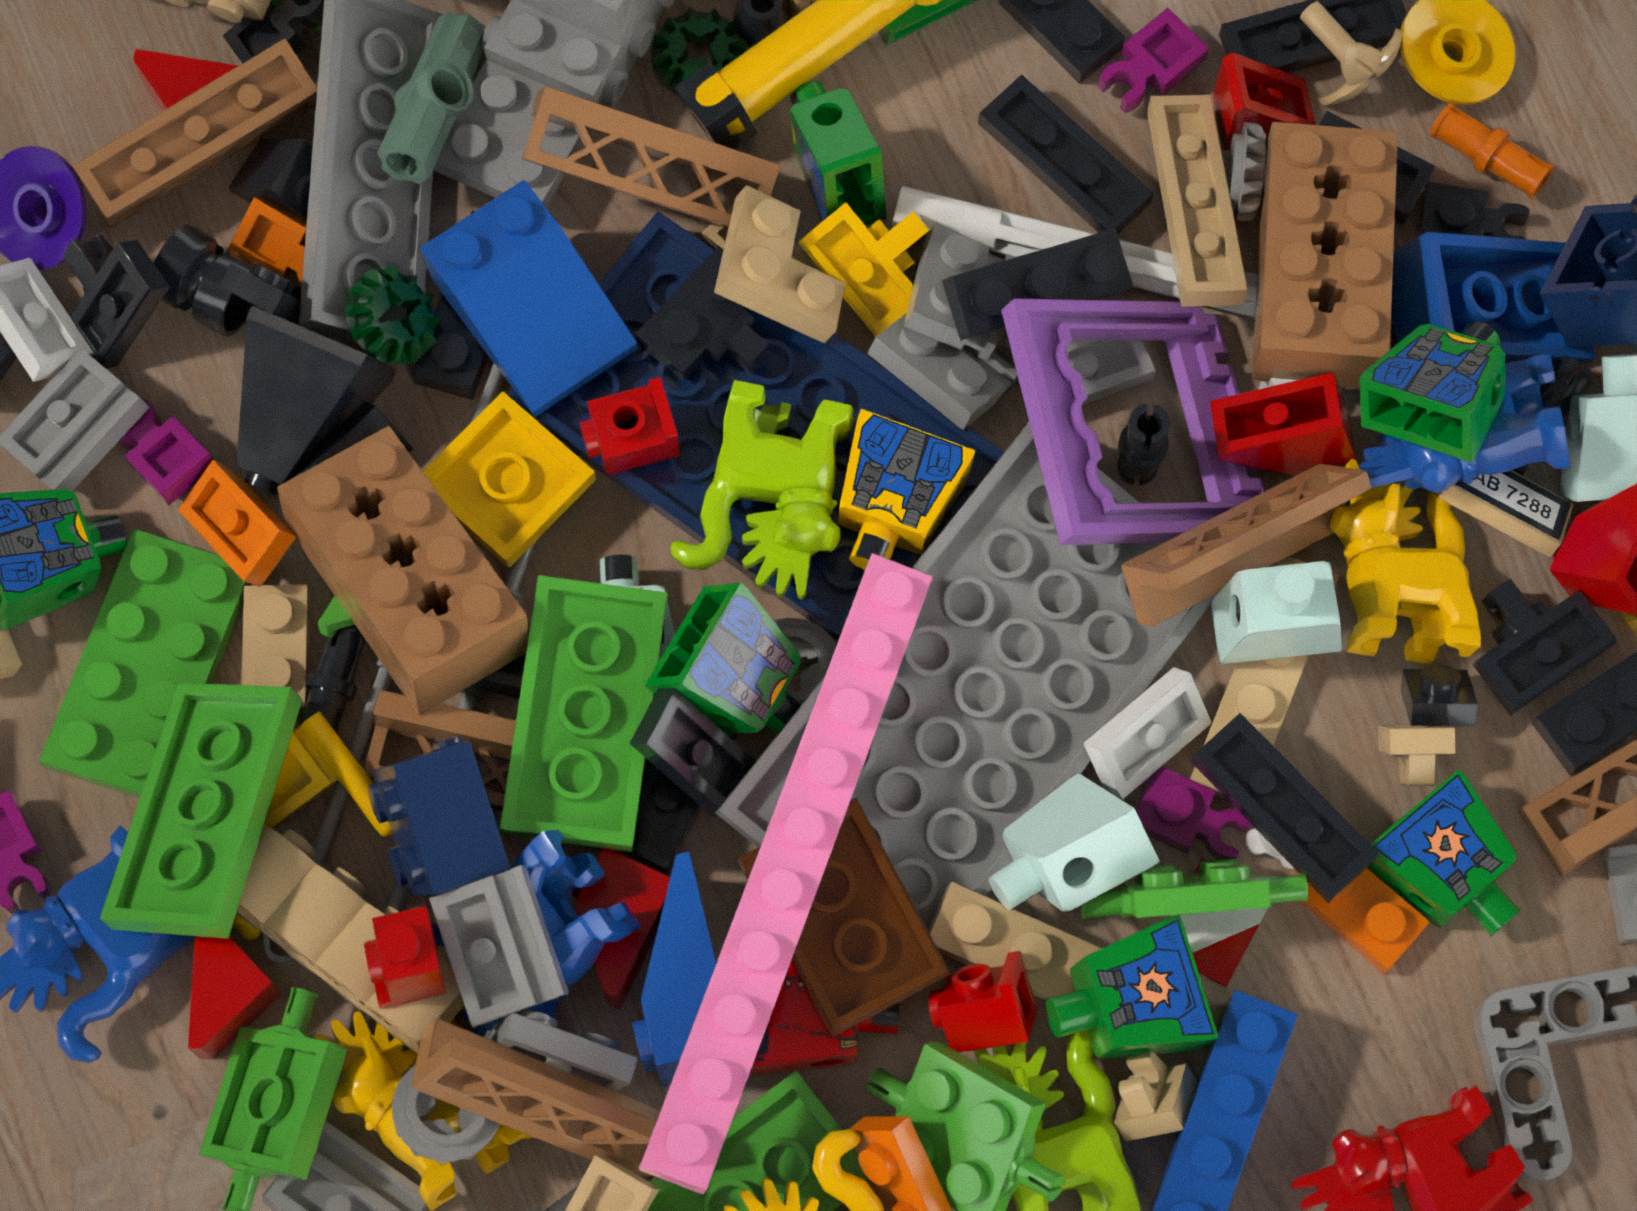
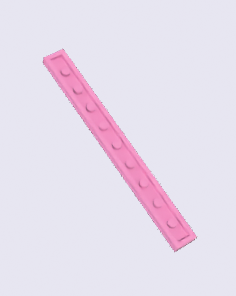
M873 553L870 556L638 1169L640 1171L703 1195L706 1192L933 576Z

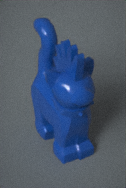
M1542 354L1505 364L1504 400L1472 462L1381 434L1378 437L1380 447L1365 448L1363 450L1365 462L1360 464V469L1368 473L1371 488L1405 480V486L1408 489L1423 487L1431 492L1441 493V491L1448 490L1459 480L1466 484H1471L1473 479L1477 478V475H1493L1507 472L1530 463L1547 462L1555 469L1571 468L1560 406H1543L1539 385L1555 382L1551 355Z
M121 825L110 836L112 850L101 862L80 872L65 883L57 896H47L46 902L42 903L44 907L32 911L20 909L11 915L7 922L6 931L13 939V947L0 957V999L14 989L9 1008L13 1013H17L33 991L35 1008L39 1012H43L46 1008L52 985L65 998L69 994L67 977L79 983L84 981V975L72 950L80 948L81 944L86 942L99 956L107 968L106 982L95 992L72 1002L57 1022L58 1046L70 1060L86 1063L98 1060L102 1053L96 1045L84 1037V1029L87 1024L112 1016L132 996L136 987L143 980L151 976L165 960L186 948L195 939V936L112 930L100 920L128 835V831Z
M547 830L541 832L516 857L510 868L520 865L527 867L569 991L572 984L581 980L592 967L606 942H618L622 938L634 933L641 926L625 902L607 909L596 908L579 917L568 900L577 887L584 888L595 885L602 879L605 873L592 853L566 857L561 847V841L565 837L559 830ZM431 923L437 947L439 945L445 947L439 926ZM568 994L525 1010L546 1014L557 1021L556 1010L560 1000L566 999ZM464 1010L462 1013L464 1019H469L467 1010ZM506 1017L477 1026L472 1033L484 1037L487 1030L492 1031L493 1026Z

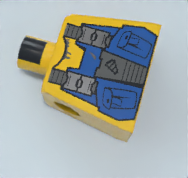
M861 409L857 418L839 507L838 523L845 528L859 532L849 560L865 570L872 553L890 560L895 546L916 554H922L967 483L972 471L976 450Z

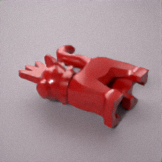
M1476 1085L1470 1089L1466 1086L1455 1092L1448 1099V1110L1440 1114L1417 1117L1402 1122L1393 1129H1385L1384 1126L1380 1125L1377 1127V1131L1373 1132L1372 1136L1362 1135L1354 1129L1342 1131L1332 1141L1336 1155L1334 1165L1298 1177L1290 1184V1187L1295 1190L1316 1189V1191L1300 1202L1299 1209L1308 1210L1326 1203L1327 1206L1323 1211H1394L1391 1187L1394 1189L1401 1187L1411 1211H1519L1534 1200L1530 1193L1524 1191L1516 1182L1525 1166L1511 1144L1488 1154L1487 1166L1482 1170L1472 1171L1461 1154L1457 1144L1477 1130L1479 1125L1492 1113L1491 1108Z

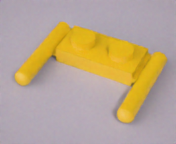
M317 712L292 732L263 828L266 825L272 829L276 828L333 785L335 781L339 780L377 832L383 837L392 836L388 821L379 823L371 807L367 787L374 784L321 712ZM236 914L233 925L244 939L254 940L263 934Z

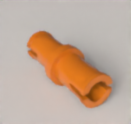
M1453 103L1445 106L1429 133L1430 137L1437 138L1474 161L1473 169L1483 175L1488 171L1492 172L1527 194V197L1532 200L1543 189L1555 167L1510 141L1511 134L1501 127L1496 128L1494 131L1458 109Z

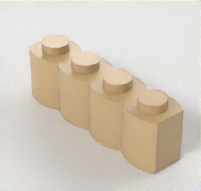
M266 825L262 829L236 914L272 939L296 961L322 978L346 1000L372 1017L386 1031L418 1054L423 1028L435 1018L450 1023L465 1005L446 948L441 945L437 947L446 994L380 1009L374 983L372 984L368 970L364 943L376 939L372 918L399 911L388 906L382 913L363 900L368 894L367 889L350 873L338 867L331 874L313 861L318 853L302 836L291 829H288L281 835Z

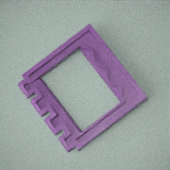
M1013 299L1001 310L1060 545L1166 542L1267 491L1263 478L1248 477L1259 472L1261 469L1220 461L1218 457L1210 401L1240 394L1233 366L1231 364H1217L1230 356L1218 314L1203 313L1202 306L1181 307V302ZM1072 340L1165 341L1208 502L1114 503L1112 492L1101 484L1097 469V462L1103 458L1097 434L1086 425L1081 406L1087 400L1082 376L1081 373L1071 367L1067 353V345Z

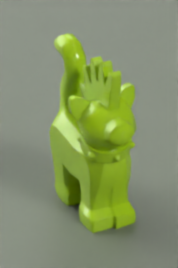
M734 380L724 415L723 443L718 456L714 479L705 492L700 513L706 538L703 543L698 545L680 540L673 541L670 546L671 554L686 569L706 570L723 560L730 545L732 533L729 515L731 506L735 501L747 500L775 503L776 508L779 510L747 515V525L754 529L744 533L742 541L746 546H756L743 558L744 569H751L763 562L755 579L757 588L764 587L778 572L776 593L779 598L786 594L792 578H795L797 596L802 600L806 597L811 556L819 551L832 552L840 541V528L830 517L832 509L837 506V501L832 499L836 477L835 446L836 442L847 439L855 417L853 408L848 404L823 400L801 440L776 435L778 430L788 427L791 404L782 402L777 406L764 405L766 400L764 386ZM764 405L761 410L755 408Z
M1087 1030L1074 1033L1066 1044L1067 1068L1082 1091L1085 1102L1084 1111L1080 1117L1045 1130L1042 1128L1044 1122L1040 1119L1035 1132L1034 1159L1065 1176V1184L1059 1187L1063 1188L1062 1191L1074 1189L1077 1191L1081 1198L1082 1211H1141L1135 1181L1122 1155L1119 1134L1114 1124L1116 1103L1110 1079L1093 1060V1048ZM1025 1042L1013 1044L1011 1056H1009L1006 1046L992 1047L993 1057L990 1056L986 1048L973 1050L978 1064L1045 1102L1044 1110L1064 1097L1062 1091L1048 1090L1059 1075L1057 1070H1052L1042 1076L1039 1075L1046 1054L1045 1046H1040L1028 1063L1026 1062ZM1023 1184L1011 1196L1016 1211H1048V1200Z

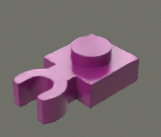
M1167 7L1124 43L1122 55L1129 62L1117 61L1108 65L1101 74L1098 88L1105 92L1118 82L1129 85L1132 90L1122 97L1120 106L1124 113H1129L1138 108L1142 103L1147 86L1152 84L1164 95L1207 59L1209 47Z
M141 398L150 408L143 414L141 422L135 427L130 428L119 440V443L126 449L131 450L125 457L132 468L168 505H171L197 483L214 459L174 416L162 424L159 415L151 403Z
M1163 766L1151 775L1135 810L1147 836L1186 854L1194 838L1205 842L1208 852L1215 859H1236L1239 853L1238 849L1222 841L1220 837L1221 829L1233 827L1247 834L1251 827V823L1238 810L1227 809L1216 812L1209 808L1216 791Z
M7 790L0 794V905L10 914H13L19 910L18 904L14 900V891L19 884L32 882L34 889L43 899L51 896V887L46 877L35 867L27 865L25 861L42 852V849L16 797L10 790Z

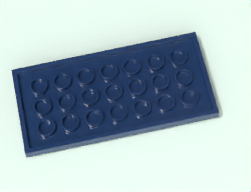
M657 211L598 284L636 340V333L706 260L714 249ZM750 310L749 313L755 318V322L750 328L769 344L767 348L768 358L753 374H750L725 353L718 362L707 356L682 381L637 343V350L536 417L532 415L514 389L508 393L511 399L567 448L606 475L601 456L589 458L583 441L579 421L590 419L587 401L649 385L648 380L661 377L678 434L680 456L618 472L607 477L700 543H703L706 538L700 513L705 492L714 479L717 460L723 443L724 415L734 380L764 386L766 395L764 405L777 406L782 402L791 404L788 427L778 430L776 435L799 440L806 434L823 400L851 405L855 416L847 439L836 442L835 446L836 477L832 499L837 501V506L832 509L830 517L840 528V541L832 552L819 551L811 556L807 593L804 599L801 600L797 596L795 578H792L786 594L781 598L777 596L776 582L778 572L763 587L803 617L822 627L837 641L840 638L865 572L864 569L856 566L849 560L859 532L845 528L838 523L840 501L860 410L864 409L976 450L970 477L927 548L1004 453L1002 449L970 427L964 430L959 428L895 375L835 333L824 344L753 310ZM764 405L755 408L761 410ZM638 419L620 422L615 425L620 429L628 430L638 423ZM737 500L731 506L729 518L732 540L723 560L755 582L763 562L751 569H744L743 558L756 546H746L743 544L742 535L754 529L747 525L746 517L753 513L779 509L776 508L775 503ZM895 546L890 560L912 568L922 554H916Z

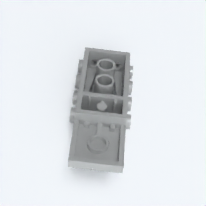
M511 0L502 17L494 16L485 30L482 39V49L485 50L486 61L472 84L474 90L472 102L456 116L433 170L494 198L522 180H525L547 208L565 174L521 160L534 116L530 114L537 92L547 86L609 108L610 106H616L625 91L628 74L637 57L644 56L653 40L656 23L664 8L671 7L675 0ZM548 121L539 150L566 158L579 151L582 141L576 130Z

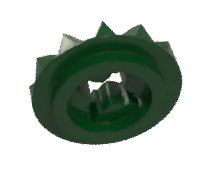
M689 7L685 14L674 19L667 16L664 27L657 35H654L651 55L653 69L661 83L667 89L679 95L675 89L677 85L709 62L717 72L747 51V42L737 34L736 20H727L715 8L710 12H696L692 7ZM685 39H688L690 42L694 41L699 46L710 42V57L713 64L709 60L705 61L700 56L693 57L691 60L687 59L689 50Z
M395 265L384 269L375 270L372 268L361 275L350 287L345 302L347 325L356 343L369 356L389 365H406L421 358L437 342L434 338V330L441 318L433 314L430 305L434 294L424 293L417 285V275L405 276L398 272ZM401 306V308L405 307L407 310L406 316L400 321L390 323L388 320L381 324L378 320L385 315L384 312L390 307Z

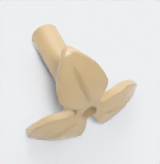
M1318 1L1309 5L1300 16V19L1341 62L1342 74L1346 80L1340 88L1330 95L1318 98L1321 105L1342 103L1364 92L1369 87L1371 79L1380 77L1391 66L1402 42L1403 34L1396 28L1392 39L1381 51L1367 44L1356 43Z

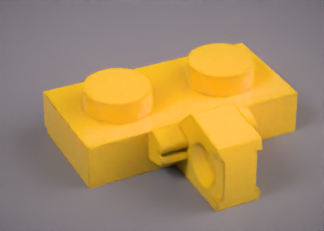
M845 202L798 241V243L823 273L845 283L843 298L876 337L908 311L914 285L904 274V271L915 262L905 250L926 234L929 228L915 211L911 212L890 231L880 219L867 228Z

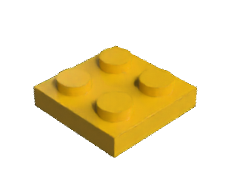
M503 391L422 471L463 528L508 569L596 481L593 469Z

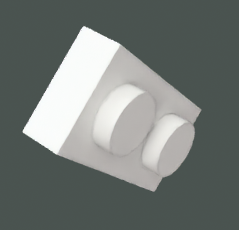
M31 258L0 265V332L33 382L54 377L81 348L92 356L93 351Z
M1173 667L1083 744L1103 788L1123 800L1212 722L1191 673Z

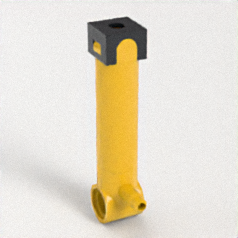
M817 0L717 72L709 62L677 85L675 89L691 116L709 140L735 150L758 133L752 122L792 94L801 84L813 79L914 5L929 6L942 0Z

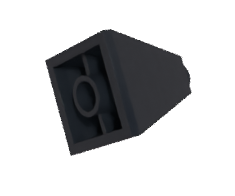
M251 306L246 321L236 462L237 466L248 470L244 482L279 496L277 487L285 483L365 401L373 404L391 384L397 370L365 353Z

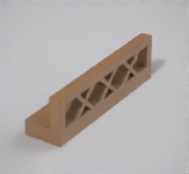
M283 39L72 166L98 206L101 217L108 228L112 229L316 106L317 87L287 40Z
M547 86L537 92L530 114L534 116L521 160L729 228L732 214L727 213L715 188L729 181L744 187L748 185L771 196L781 166ZM548 121L576 130L585 147L566 158L539 150ZM589 135L600 138L601 140L593 143ZM610 142L636 151L644 168L624 178L609 174L597 149ZM588 154L596 169L574 161ZM649 155L660 159L652 163ZM669 162L693 169L702 187L684 197L670 194L667 192L656 169ZM648 174L654 188L634 182V180ZM708 175L717 177L718 179L711 182ZM706 193L712 207L692 200Z
M1318 464L1121 564L1138 623L1154 627L1219 593L1237 572L1245 569L1269 567L1333 534L1334 532L1330 529V520L1336 507L1346 506V501L1372 489L1367 471Z
M384 690L379 691L373 713L376 726L364 771L372 781L375 780L371 770L383 767L381 762L389 733L416 739L424 753L433 750L428 742L438 744V742L462 735L463 741H470L473 752L479 753L491 772L482 778L484 787L487 788L497 782L503 793L486 790L491 808L503 811L507 784L504 777L508 775L510 762L498 768L492 757L510 760L516 725L515 720L440 703L418 715L406 695Z
M1637 739L1526 804L1518 811L1561 877L1598 856L1608 847H1613L1637 832V789L1635 797L1621 805L1598 800L1602 777L1609 772L1614 771L1637 777V764L1628 762L1637 756ZM1590 784L1588 797L1574 794ZM1557 803L1586 809L1582 828L1561 841L1541 814ZM1596 812L1605 814L1594 821Z
M435 1018L423 1028L411 1085L412 1089L587 1159L593 1160L595 1155L603 1154L647 1181L656 1177L638 1169L661 1110L438 1018Z

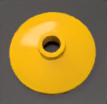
M1419 0L1406 14L1400 30L1403 34L1400 45L1401 55L1410 75L1426 92L1448 103L1470 105L1491 98L1508 82L1515 64L1514 39L1505 19L1487 1ZM1443 49L1449 50L1454 55L1456 61L1450 59Z

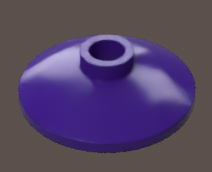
M39 146L17 148L0 159V252L10 262L31 258L38 270H47L59 266L66 261L63 254L71 241L76 238L82 239L84 234L87 205L82 183L71 164L57 152Z

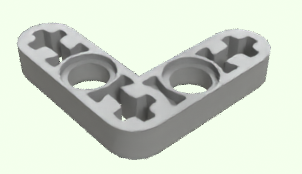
M1637 966L1622 967L1503 989L1491 994L1478 1007L1474 1017L1475 1034L1503 1146L1511 1144L1525 1166L1519 1179L1531 1184H1544L1559 1177L1569 1167L1572 1159V1143L1547 1046L1637 1030V1012L1633 1004L1611 1007L1605 1012L1611 1022L1603 1021V999L1619 996L1629 988V982H1633L1634 988L1637 991ZM1595 986H1602V997ZM1572 992L1579 995L1585 1001L1588 1007V1017L1584 1025L1569 1027L1557 1019L1553 1003L1558 994ZM1537 997L1539 999L1538 1018L1546 1034L1539 1033V1020L1525 1022L1513 1031V1038H1508L1504 1028H1493L1490 1019L1500 1012V1005L1506 1006L1509 1015H1520L1529 1013L1536 1007L1531 998ZM1524 1068L1531 1071L1537 1077L1540 1083V1094L1534 1103L1520 1104L1508 1095L1505 1089V1079L1510 1070ZM1542 1110L1547 1112L1548 1120H1541L1535 1124L1540 1143L1542 1145L1552 1144L1555 1150V1155L1545 1162L1546 1170L1540 1169L1536 1159H1525L1523 1149L1530 1145L1533 1140L1530 1125L1526 1123L1520 1128H1516L1513 1118H1528Z

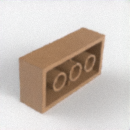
M1272 122L1265 152L1261 198L1252 380L1269 382L1270 378L1301 380L1334 372L1340 387L1360 389L1359 377L1390 351L1398 131Z
M390 426L383 428L277 487L285 524L297 536L295 540L351 617L400 690L407 696L418 715L526 654L529 639L527 614Z

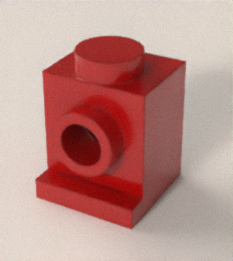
M661 377L648 380L649 385L587 401L590 419L579 421L583 441L589 458L601 456L606 476L680 456L678 434ZM638 419V423L628 430L620 429L615 425L620 422Z
M426 906L372 918L376 939L366 941L364 943V950L370 978L375 986L379 1008L382 1009L446 994L434 930Z
M1021 951L1008 952L1003 966L991 968L985 964L965 966L946 978L943 989L931 990L929 993V1011L932 1023L936 1030L944 1029L949 1047L959 1053L1029 1041L1038 1007Z

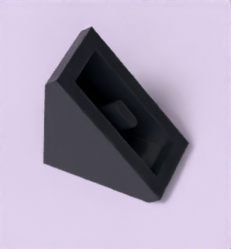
M261 138L229 185L230 192L250 203L254 197L263 196L307 222L313 147L304 139Z

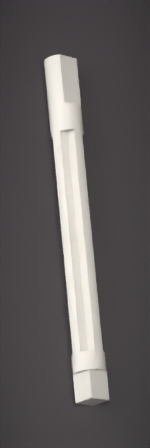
M902 186L892 223L893 228L911 212L915 211L928 226L929 231L935 223L990 246L989 252L1004 256L1009 254L1014 257L1095 234ZM1119 240L1134 288L1180 299L1172 252ZM1244 271L1248 291L1243 305L1209 307L1255 318L1257 274Z

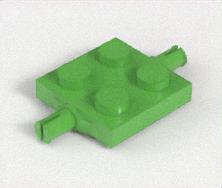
M1239 859L1199 862L1200 873L1183 874V870H1174L1173 864H1156L1136 875L1135 878H1130L1119 884V889H1110L1080 905L1082 919H1086L1089 917L1121 915L1122 918H1129L1130 914L1136 918L1268 908L1271 907V903L1307 901V879L1304 873L1300 875L1266 877L1265 874H1256L1251 871L1249 865L1239 864Z
M291 987V994L281 1025H274L263 1030L242 1026L239 1028L198 1154L214 1161L222 1162L228 1168L234 1170L224 1203L221 1206V1209L224 1211H250L260 1178H268L278 1174L307 1180L348 1050L330 1041L315 1039L311 1034L306 1033L316 1000L319 998V995L314 992Z
M940 1041L924 1044L913 1077L908 1084L888 1073L884 1068L876 1069L870 1076L869 1081L873 1083L867 1084L866 1091L895 1107L897 1111L895 1116L910 1117L952 1208L957 1211H1006L1012 1194L1021 1184L1051 1202L1061 1193L1063 1188L1059 1186L1065 1184V1176L1035 1160L1033 1156L1035 1152V1132L1046 1105L1042 1100Z

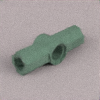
M448 11L437 19L411 79L404 83L395 94L394 104L396 113L377 155L382 160L383 165L381 169L398 181L407 180L420 184L431 176L456 116L472 102L474 94L472 79L485 52L482 49L485 26L470 14L459 15Z

